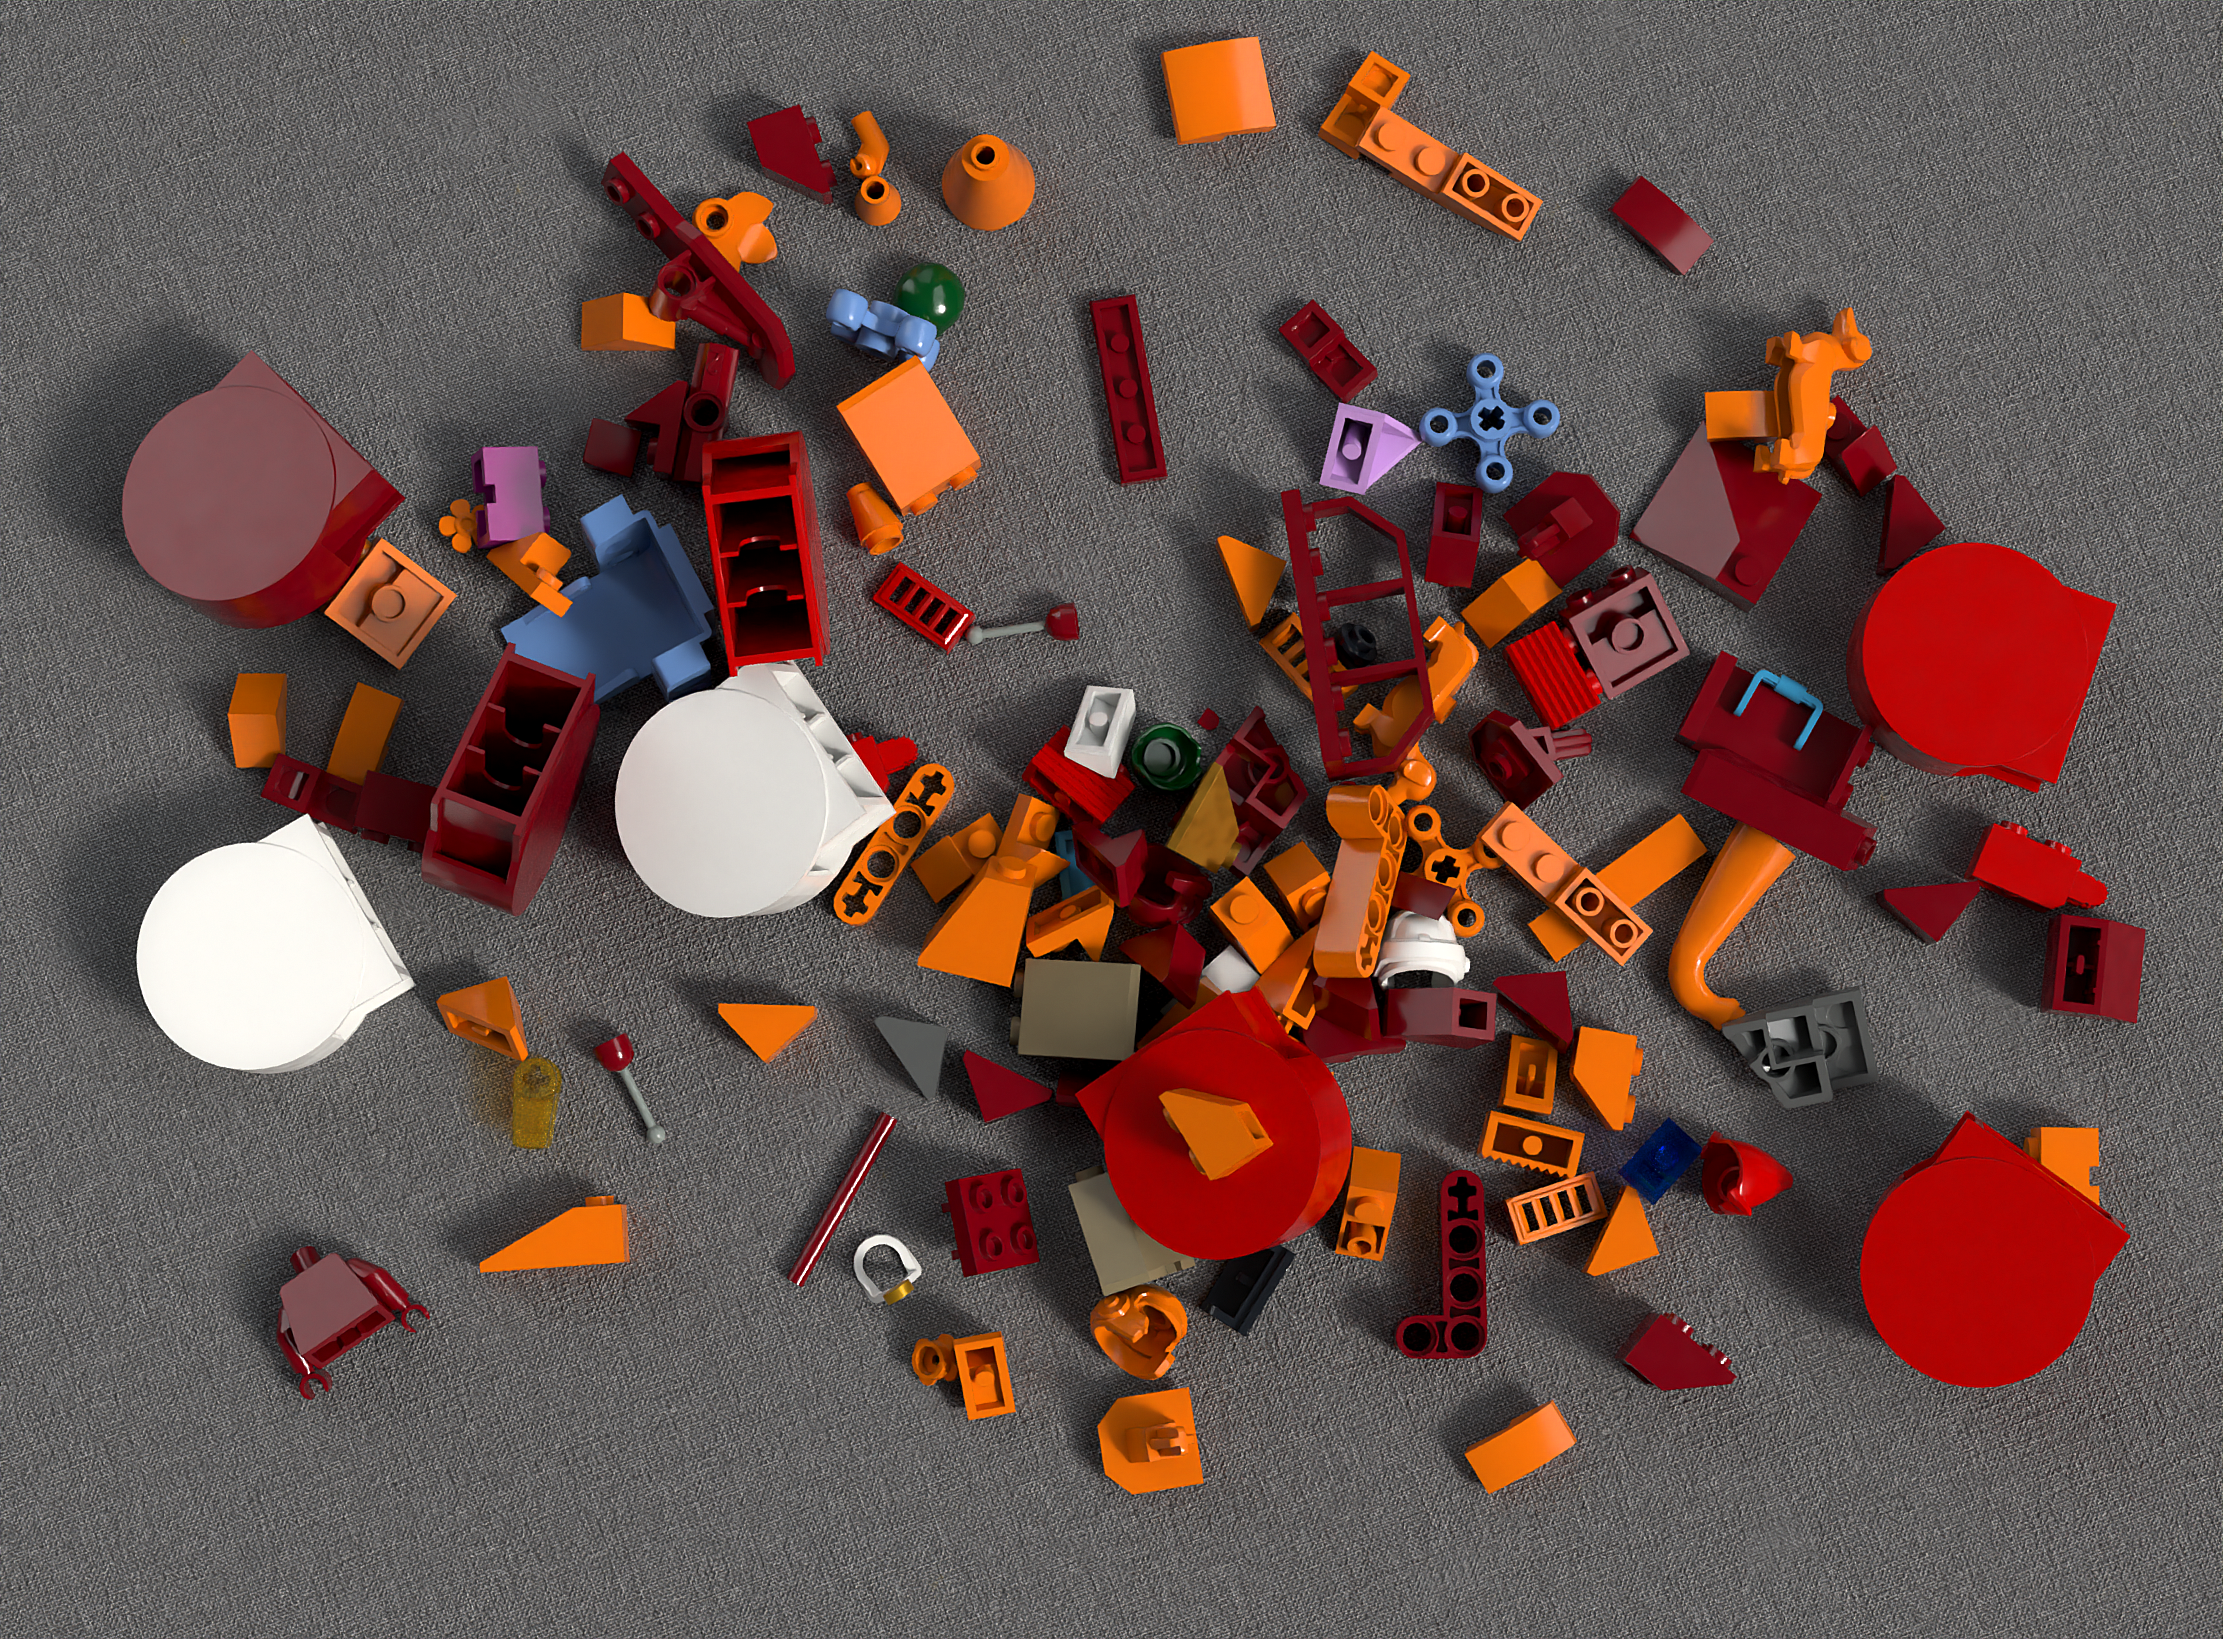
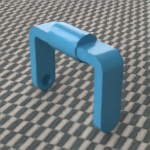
M1767 670L1757 672L1750 681L1733 714L1738 717L1741 716L1759 682L1763 681L1774 688L1773 691L1796 704L1802 703L1813 709L1793 748L1800 751L1823 711L1822 702L1806 692L1807 687L1784 674L1778 677Z

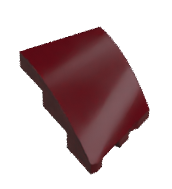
M1257 705L1214 761L1223 766L1239 829V834L1235 841L1241 844L1242 847L1228 871L1240 880H1243L1246 876L1248 877L1271 843L1284 830L1309 795L1299 775L1291 769L1289 757L1282 744H1277L1264 721L1266 717L1264 711ZM1199 783L1167 824L1173 830Z

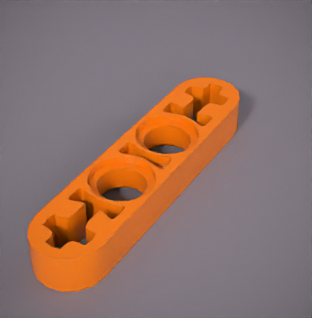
M926 764L914 773L893 805L897 813L880 825L838 889L834 898V910L838 918L845 924L862 926L875 916L953 796L955 786L951 773L944 766ZM936 774H940L943 776L941 784L946 790L942 795L933 793L928 799L926 806L934 808L930 816H927L919 806L906 802L910 795H914L918 801L925 792V786L921 783L925 776L932 779ZM911 812L920 818L921 828L916 836L902 838L895 833L894 821L901 813ZM887 852L893 856L895 868L888 877L877 878L869 872L868 861L874 853ZM861 873L870 884L882 887V890L878 896H875L869 890L863 900V903L868 907L867 911L864 914L855 912L852 917H849L845 914L848 907L843 902V899L847 894L851 897L858 895L863 885L854 882V880Z

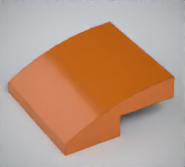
M1258 37L1193 45L1163 52L1160 55L1178 145L1217 142L1227 135L1269 132L1276 127Z

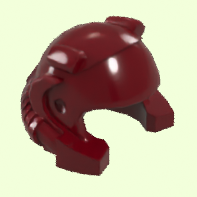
M1146 843L1149 862L1148 872L1130 904L1124 906L1129 918L1140 926L1158 930L1179 923L1184 928L1183 924L1191 922L1199 915L1203 907V900L1210 898L1213 893L1212 883L1208 880L1209 875L1160 843Z

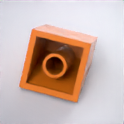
M917 355L836 406L843 427L902 517L910 512H913L914 516L923 514L938 503L936 498L938 494L951 486L954 491H957L978 477L976 470L982 467L980 457Z

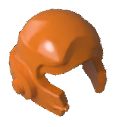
M1140 1284L1125 1289L1120 1293L1106 1296L1099 1301L1090 1315L1091 1333L1107 1357L1127 1373L1145 1380H1155L1166 1373L1175 1361V1357L1171 1354L1173 1349L1187 1334V1316L1181 1302L1169 1290L1155 1284Z

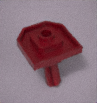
M1558 470L1502 516L1519 536L1517 539V544L1520 547L1517 551L1519 557L1522 559L1528 557L1531 561L1538 560L1561 589L1617 545L1621 510L1592 474Z
M1498 710L1492 711L1467 733L1474 762L1505 801L1513 802L1521 811L1528 808L1564 777L1553 763L1554 761L1583 757L1591 753L1592 737L1583 728L1555 733L1550 732L1549 726L1526 729L1519 719Z

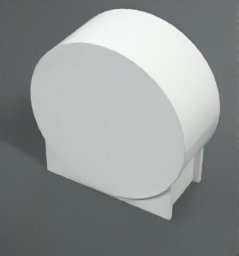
M787 660L781 664L762 663L743 666L738 670V676L727 678L715 689L681 697L659 710L644 724L629 745L619 770L615 792V816L621 844L631 865L643 882L654 893L673 906L689 913L715 918L780 913L809 901L826 888L838 875L846 863L853 846L897 813L794 660Z
M308 813L257 843H238L208 851L182 866L164 883L153 898L143 919L137 943L136 958L139 985L146 1005L159 1027L171 1040L191 1055L217 1066L250 1073H284L304 1068L324 1059L353 1035L368 1013L416 986L325 823L315 824Z

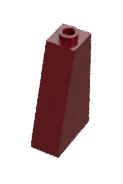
M1701 749L1680 791L1709 807L1843 871L1857 870L1859 865L1865 866L1877 845V841L1872 838L1878 827L1730 749Z

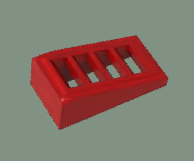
M902 562L898 563L872 598L874 602L947 656L976 619L975 613ZM906 578L912 584L897 604H895L889 598L903 579ZM919 589H921L926 595L913 613L910 614L904 609ZM936 600L941 606L929 622L924 624L920 621V618L932 602ZM948 611H951L956 616L942 635L934 630Z

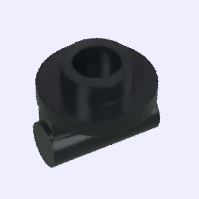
M1345 623L1337 632L1329 636L1334 637L1337 658L1347 670L1366 667L1377 658L1376 639L1362 625Z

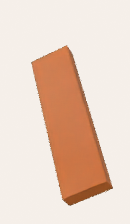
M1679 813L1595 876L1624 904L1631 908L1708 850L1681 813ZM1551 908L1526 925L1554 964L1587 940Z

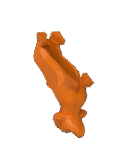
M1844 308L1836 314L1831 335L1813 332L1800 338L1799 334L1792 330L1784 333V338L1774 336L1767 339L1765 363L1781 368L1774 381V398L1779 436L1775 440L1773 453L1770 452L1768 446H1756L1753 472L1778 473L1779 482L1787 485L1790 478L1804 479L1809 477L1821 461L1826 432L1833 425L1836 417V407L1830 402L1832 373L1834 371L1857 370L1872 354L1869 338L1857 329L1853 308Z
M1440 616L1424 633L1423 638L1426 640L1424 646L1433 651L1427 663L1436 716L1434 720L1442 724L1457 706L1458 702L1452 697L1469 677L1472 668L1478 661L1479 653L1476 646L1465 636V624L1463 622L1457 621L1451 627ZM1418 674L1407 677L1389 692L1383 703L1382 711L1368 703L1354 719L1353 726L1355 732L1359 735L1370 734L1373 754L1376 758L1385 757L1390 754L1424 708ZM1419 740L1398 769L1392 771L1395 776L1386 791L1397 805L1406 799L1416 802L1426 799L1436 785L1437 774L1433 766L1420 752L1418 747Z

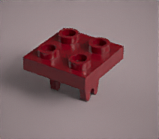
M1021 1168L944 1182L948 1202L942 1203L941 1208L942 1213H951L958 1249L950 1252L952 1260L960 1259L963 1277L1040 1262L1037 1239L1033 1229L1027 1200V1190L1024 1185Z

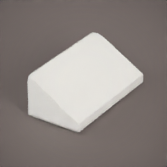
M1087 685L1064 750L1065 757L1105 777L1114 779L1136 717L1133 689Z

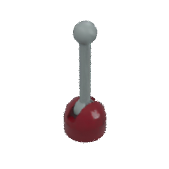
M1074 602L1056 605L1048 612L1045 621L988 629L971 626L966 630L965 638L968 643L976 645L985 638L1046 630L1056 640H1079L1080 632L1076 606Z
M625 1032L593 1048L592 1051L597 1061L604 1069L620 1072L648 1128L646 1133L647 1139L653 1144L661 1143L665 1139V1130L663 1127L656 1125L628 1069L633 1060L634 1051L627 1033Z

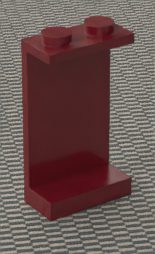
M1721 650L1714 657L1673 740L1700 753L1701 749H1730L1843 809L1854 789V785L1848 783L1855 767L1863 769L1874 750L1875 744L1869 741L1875 728L1865 724L1859 729L1823 710L1803 747L1798 751L1793 746L1813 709L1802 703L1796 704L1773 691L1774 688L1760 681L1741 716L1734 715L1733 712L1754 675L1736 666L1738 658Z

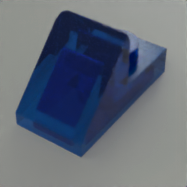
M1668 1117L1619 1169L1618 1173L1654 1205L1701 1154L1702 1147Z

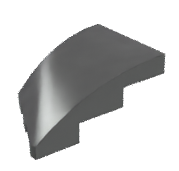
M1859 985L1780 1004L1722 1024L1725 1037L1731 1040L1746 1058L1750 1067L1771 1088L1772 1093L1785 1109L1834 1100L1832 1090L1880 1081Z

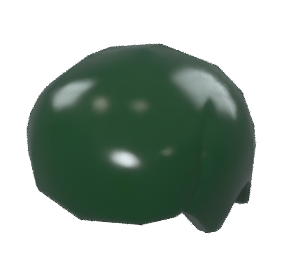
M935 262L920 263L902 275L895 287L892 305L912 316L922 318L934 324L937 328V338L942 336L959 319L961 311L964 309L965 289L958 275L945 265Z
M1170 722L1150 725L1141 732L1132 744L1130 753L1132 772L1141 785L1150 791L1161 795L1183 792L1190 788L1203 773L1200 767L1202 748L1191 737V734L1181 726Z

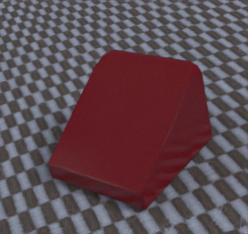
M593 418L582 463L588 469L632 479L643 433L603 419Z
M1061 1070L1056 1093V1103H1058V1106L1083 1109L1075 1093L1102 1076L1103 1073Z

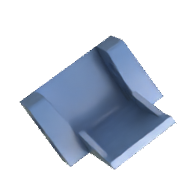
M622 494L586 514L579 520L584 543L600 574L591 579H588L587 576L581 577L560 591L573 602L562 618L540 604L524 616L500 629L507 644L509 642L516 644L515 654L584 680L589 672L596 674L594 703L598 705L653 675L667 704L681 697L700 692L712 685L710 663L701 645L707 639L716 635L714 607L671 524L659 529L648 510H642L633 515Z

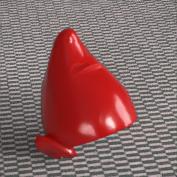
M1715 1130L1707 1140V1144L1702 1148L1700 1159H1705L1702 1171L1703 1194L1709 1208L1716 1214L1751 1217L1752 1208L1772 1199L1784 1190H1790L1793 1186L1794 1180L1790 1171L1769 1153L1750 1143L1723 1138V1134Z

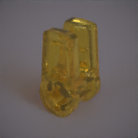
M530 1058L521 1062L515 1069L513 1076V1144L516 1147L542 1149L549 1148L552 1144L562 1085V1073L559 1067L551 1060ZM537 1066H541V1074L548 1075L549 1082L548 1085H541L538 1093H535V1085L527 1083L528 1074L536 1073Z

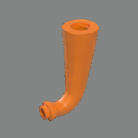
M1739 820L1712 864L1687 913L1673 945L1668 966L1670 987L1680 1005L1694 1016L1709 1022L1718 1032L1722 1029V1024L1743 1017L1746 1011L1739 1006L1740 1003L1735 998L1717 996L1708 988L1704 980V967L1760 897L1796 858L1791 851L1772 836Z

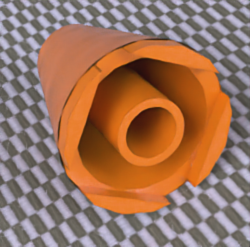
M989 134L975 136L960 147L950 157L945 166L942 177V191L946 204L958 221L972 229L991 232L1000 230L1002 227L1015 221L1017 222L1022 218L1033 201L1035 177L1030 162L1017 147L996 136Z

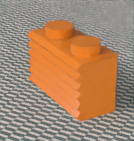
M1488 1111L1485 1115L1476 1154L1479 1159L1487 1158L1489 1162L1496 1160L1498 1164L1515 1165L1517 1169L1524 1167L1526 1171L1534 1170L1535 1173L1543 1172L1544 1175L1552 1174L1554 1178L1562 1177L1563 1180H1568L1576 1175L1585 1133L1496 1111Z

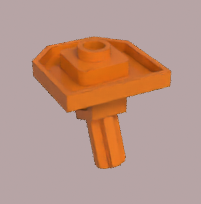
M1189 1387L1117 1398L1097 1425L1104 1473L1132 1495L1204 1483Z

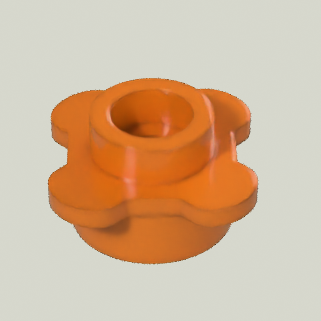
M941 1334L937 1340L930 1341L927 1338H921L916 1342L912 1354V1366L924 1385H934L939 1379L954 1381L958 1378L959 1370L953 1351L954 1338L951 1335ZM936 1355L939 1357L938 1364L936 1362Z

